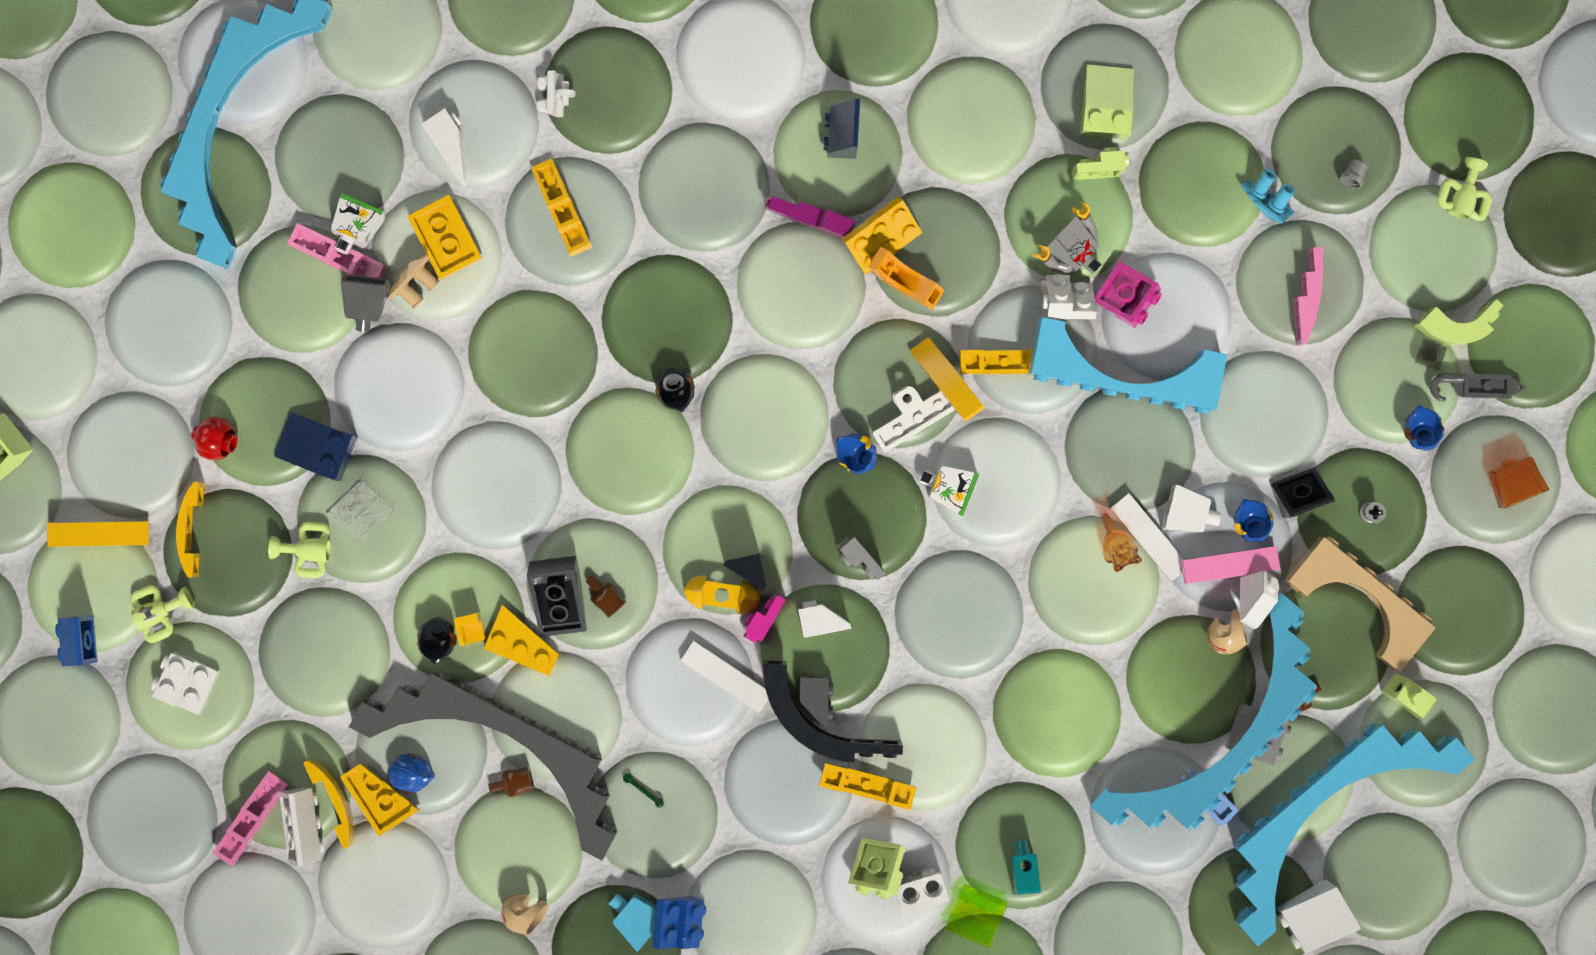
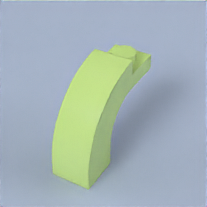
M1497 299L1490 301L1468 323L1454 322L1441 310L1434 307L1429 309L1417 321L1414 327L1425 337L1436 343L1450 346L1463 345L1480 340L1490 334L1494 329L1488 322L1491 324L1500 316L1498 311L1504 305Z

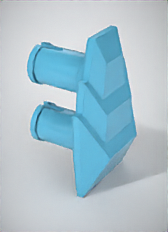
M1264 169L1256 183L1247 180L1241 184V188L1266 218L1282 224L1295 213L1287 205L1290 198L1295 194V189L1291 185L1284 183L1276 195L1268 191L1273 181L1276 180L1277 175L1270 169Z

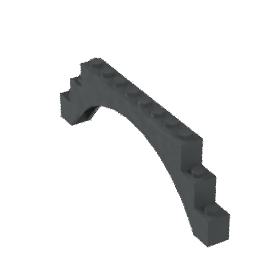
M441 670L438 673L432 672L420 695L416 694L418 690L405 684L404 687H396L385 709L382 708V703L374 699L361 702L349 728L368 738L398 725L426 719H457L482 724L513 738L528 748L551 771L565 792L575 816L581 850L601 861L604 859L617 832L613 830L615 827L605 821L597 822L610 796L605 794L607 790L596 784L593 787L589 785L602 759L598 758L599 754L589 748L583 750L577 747L578 743L569 737L562 739L556 736L557 731L548 726L541 728L535 725L536 720L527 715L522 717L514 713L515 709L503 703L499 706L493 702V697L482 692L480 695L473 692L472 686L462 681L459 684L452 681V676Z

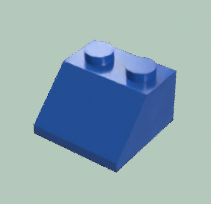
M94 615L59 618L55 626V632L60 642L57 655L62 666H79L98 662Z

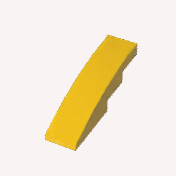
M548 159L531 167L570 257L592 248L553 159Z
M929 337L910 350L913 358L924 369L927 376L936 385L944 398L965 422L984 409L983 404Z
M149 521L47 523V547L149 545Z

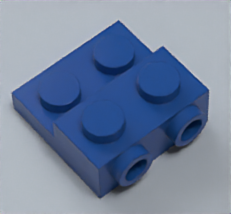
M692 896L657 899L652 947L656 949L675 947L690 949L700 947V941L704 937V931L701 928L702 918L706 914L704 900Z

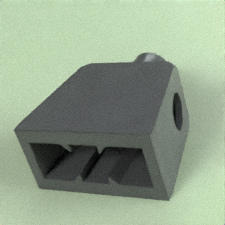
M345 274L342 278L341 290L344 315L346 318L356 319L355 329L357 331L368 332L370 331V321L377 322L380 320L390 279Z

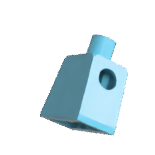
M617 893L609 902V905L618 912L612 923L638 952L654 933L657 905L636 893L629 901Z

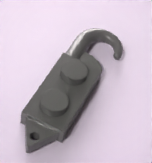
M1443 373L1434 377L1430 384V392L1438 401H1446V398L1437 392V387L1440 383H1453L1455 393L1461 398L1511 399L1512 395L1526 388L1525 385L1512 378V375Z

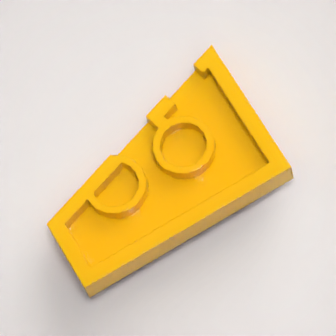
M504 604L501 606L484 649L550 676L559 653L532 631L520 618L516 617Z
M363 763L340 776L378 837L420 810Z

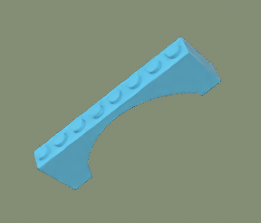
M1044 317L1038 319L1027 374L1034 376L1033 380L1047 383L1048 379L1056 380V385L1071 387V384L1080 385V390L1094 392V388L1103 390L1102 394L1117 396V393L1126 394V399L1140 401V397L1149 399L1148 403L1163 405V402L1172 403L1171 407L1175 409L1186 410V406L1195 408L1194 412L1200 414H1209V411L1217 410L1227 354L1200 350L1197 357L1188 366L1167 379L1150 384L1126 383L1104 375L1082 357L1065 330L1066 322Z

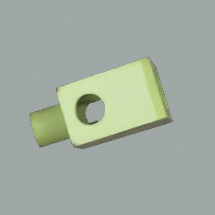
M1394 673L1381 691V693L1417 719H1423L1437 700L1409 678ZM1403 684L1401 689L1396 692L1397 688Z

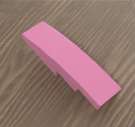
M299 223L296 224L287 243L347 274L382 278L387 269V266L353 249H350L348 255L340 253L335 249L336 241Z
M1323 247L1308 250L1310 272L1300 275L1302 296L1293 299L1297 346L1307 344L1316 320L1323 280Z
M1277 546L1181 560L1184 584L1249 575L1261 571L1280 570Z
M268 771L241 808L239 815L230 825L225 836L212 854L233 867L279 800L278 792L285 791L288 784Z

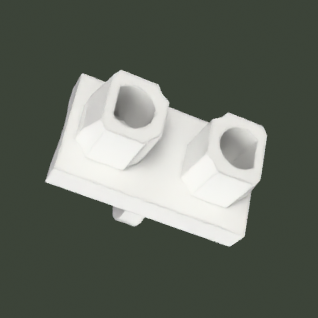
M554 70L548 71L547 75L538 77V88L541 91H547V98L537 101V110L557 118L564 117V106L569 105V98L575 97L576 91L569 90V82L564 81L563 74H558Z

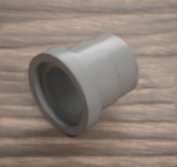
M1351 160L1346 171L1341 174L1340 181L1350 188H1362L1364 184L1363 178L1368 168L1367 165L1359 160Z

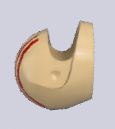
M1239 609L1232 610L1231 622L1229 624H1221L1219 617H1217L1208 627V643L1218 653L1233 654L1247 645L1243 622L1240 621Z
M514 894L503 904L501 910L502 921L507 929L512 932L529 935L541 922L549 905L543 900L532 907H527L530 895Z

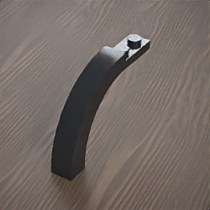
M763 660V678L770 705L788 733L805 747L825 757L846 762H855V753H859L861 757H873V754H883L885 758H896L897 755H903L902 740L845 738L826 732L813 724L801 712L792 697L787 680V661Z

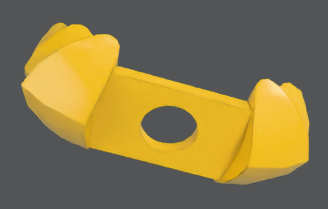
M701 575L691 578L684 588L687 601L698 609H702L703 605L737 609V614L742 615L752 612L760 602L757 588L746 581H741L739 586L707 581V576ZM724 588L728 591L729 597L725 602L716 600L715 592L717 589Z

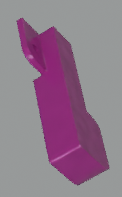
M774 196L764 198L765 210L840 239L850 233L855 224V220L801 201L796 202V205Z

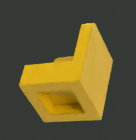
M480 612L454 618L460 646L486 639Z

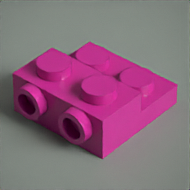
M1119 261L1094 298L1096 304L1113 313L1118 319L1136 328L1138 324L1142 325L1146 321L1149 314L1146 311L1151 304L1156 305L1159 302L1162 293L1160 292L1161 287L1159 283Z
M779 594L775 598L770 596L764 607L767 611L766 614L760 610H757L755 614L751 612L744 623V626L748 628L743 636L756 643L757 639L762 642L786 598Z

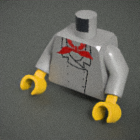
M1080 201L1082 204L1080 211L1074 206L1072 207V212L1078 215L1079 218L1075 216L1047 247L1038 244L1037 246L1041 248L1040 254L1032 253L1034 258L1040 259L1052 271L1070 273L1072 271L1075 273L1083 265L1093 275L1102 265L1092 255L1099 247V237L1096 225L1089 213L1090 208L1083 201Z

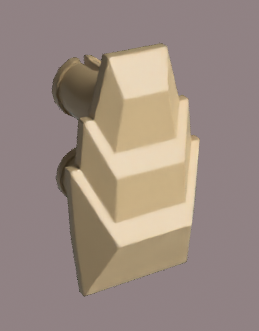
M425 254L407 261L406 267L399 273L397 280L390 287L387 294L388 299H392L395 295H400L415 309L424 297L419 295L409 285V281L415 277L429 291H432L437 286L440 280L424 267L425 263L429 260Z

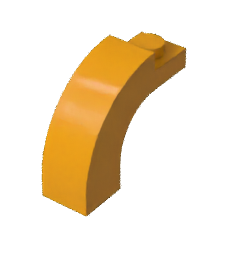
M880 247L871 259L869 265L871 273L898 292L933 311L945 291L940 285L912 270L883 247Z

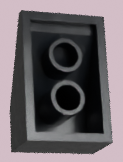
M577 556L530 561L527 579L540 637L587 631Z

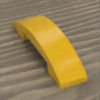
M1032 349L959 350L960 374H1028Z
M193 482L181 503L177 519V550L187 577H199L200 553H191L194 506H203L205 485L203 482Z
M312 758L303 762L313 784L322 780L342 822L335 826L334 830L343 849L348 848L353 844L354 825L350 805L342 787L335 777L315 759Z
M830 763L824 764L819 782L820 787L874 799L907 810H911L917 788L897 780Z

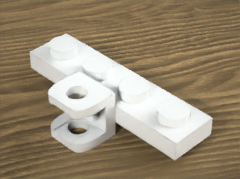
M906 385L892 395L893 401L901 414L871 433L883 453H886L955 409L940 391L922 401L918 392L913 387ZM905 394L909 395V400L907 402L903 401V396Z

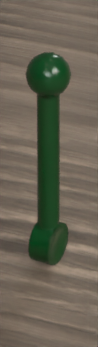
M630 773L623 776L625 783H631L654 801L656 807H663L664 801L660 798L657 799L633 780Z

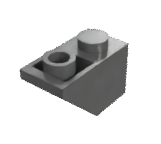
M800 676V703L823 726H828V720H833V706H828V697H833V682H829V677Z

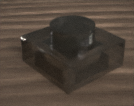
M1425 339L1421 343L1415 363L1437 371L1441 367L1447 347Z

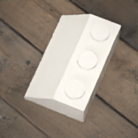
M310 787L278 792L288 863L299 867L321 860L324 846L322 839L318 837L317 829H320L321 824L319 816L315 815L314 806L317 805L316 792H312Z

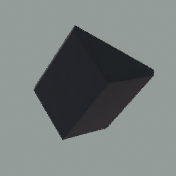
M1315 467L1271 483V489L1283 518H1292L1335 501L1334 496Z
M760 553L729 559L724 562V566L764 591L767 585Z

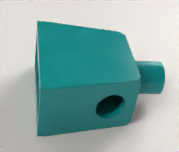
M1029 840L1015 841L1016 856L1010 857L1013 895L1041 893L1037 854H1030ZM1022 861L1028 863V870L1026 872L1021 870L1020 863Z

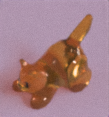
M1103 513V523L1107 531L1102 542L1105 561L1113 563V570L1115 572L1121 571L1127 565L1141 563L1142 558L1137 553L1138 547L1131 535L1126 531L1117 529L1107 513Z

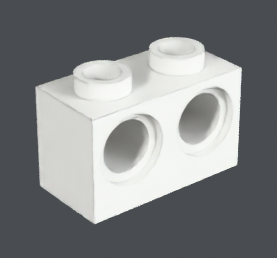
M928 868L922 870L919 876L912 877L910 874L902 877L897 895L903 914L949 901L940 869ZM931 880H935L939 883L937 890L928 891L926 884ZM908 887L916 890V894L912 898H905L903 896V891Z

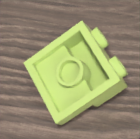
M1117 147L1104 148L1103 152H1100L1095 159H1081L1080 163H1077L1071 170L1072 180L1119 177L1126 170V167L1129 166L1128 152H1124V150L1118 151Z
M862 838L848 883L856 888L857 893L869 896L871 891L876 892L875 896L889 900L890 895L897 897L903 873L899 871L905 847L899 844Z

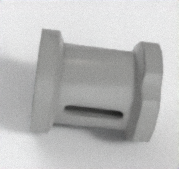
M1366 502L1360 507L1359 514L1361 519L1367 523H1379L1386 517L1387 512L1380 502ZM1369 510H1377V514L1371 515Z

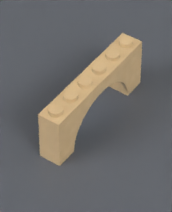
M1329 536L1327 539L1319 537L1284 579V582L1301 596L1306 597L1316 588L1332 582L1348 583L1365 592L1378 607L1384 625L1383 641L1375 656L1393 671L1401 672L1436 627L1431 624L1432 619L1423 612L1418 614L1413 610L1412 607L1414 605L1405 597L1399 598L1394 594L1395 589L1388 583H1380L1375 579L1377 575L1366 566L1363 569L1356 563L1358 559L1349 552L1343 553L1338 548L1340 546L1339 543Z

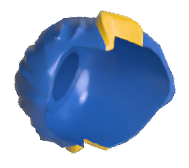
M858 433L837 437L836 456L839 464L846 467L848 472L861 474L869 472L875 467L877 462L876 446L869 437Z
M1243 499L1233 516L1236 532L1244 540L1250 542L1266 540L1274 525L1273 515L1269 507L1257 500Z

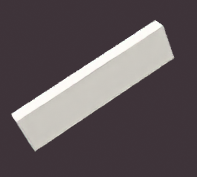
M1129 493L1110 508L1170 581H1173L1183 572L1181 560L1184 559Z
M696 641L692 642L680 660L758 713H760L768 701L765 687Z

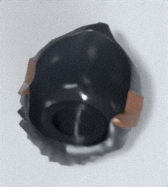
M671 367L665 369L655 383L658 401L665 408L684 412L694 398L695 384L685 370Z
M434 617L420 626L416 645H418L420 653L428 658L432 664L443 660L452 653L454 646H456L457 636L454 634L453 625L444 618Z

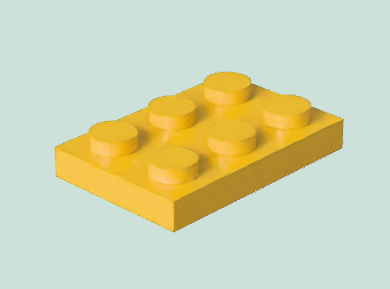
M450 195L407 216L440 280L483 259Z
M898 196L844 236L842 240L860 269L867 275L871 272L869 268L871 259L880 247L895 254L923 232L904 201Z

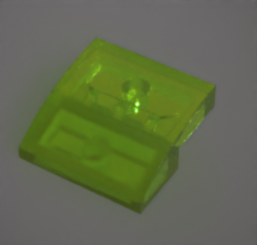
M963 884L949 916L945 931L983 947L990 948L1008 902Z

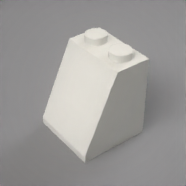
M1326 879L1277 907L1280 913L1277 916L1280 924L1284 929L1288 927L1292 934L1289 936L1291 943L1296 950L1300 948L1304 953H1308L1361 929L1338 888Z

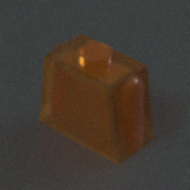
M1512 457L1502 461L1501 467L1489 471V480L1494 490L1498 508H1508L1550 490L1532 457H1522L1518 460Z

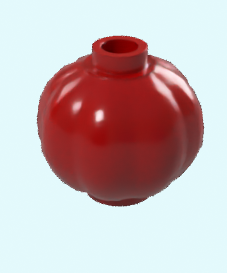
M206 418L199 426H195L191 433L197 453L208 460L217 461L224 459L229 453H233L237 447L238 437L235 435V429L224 418Z

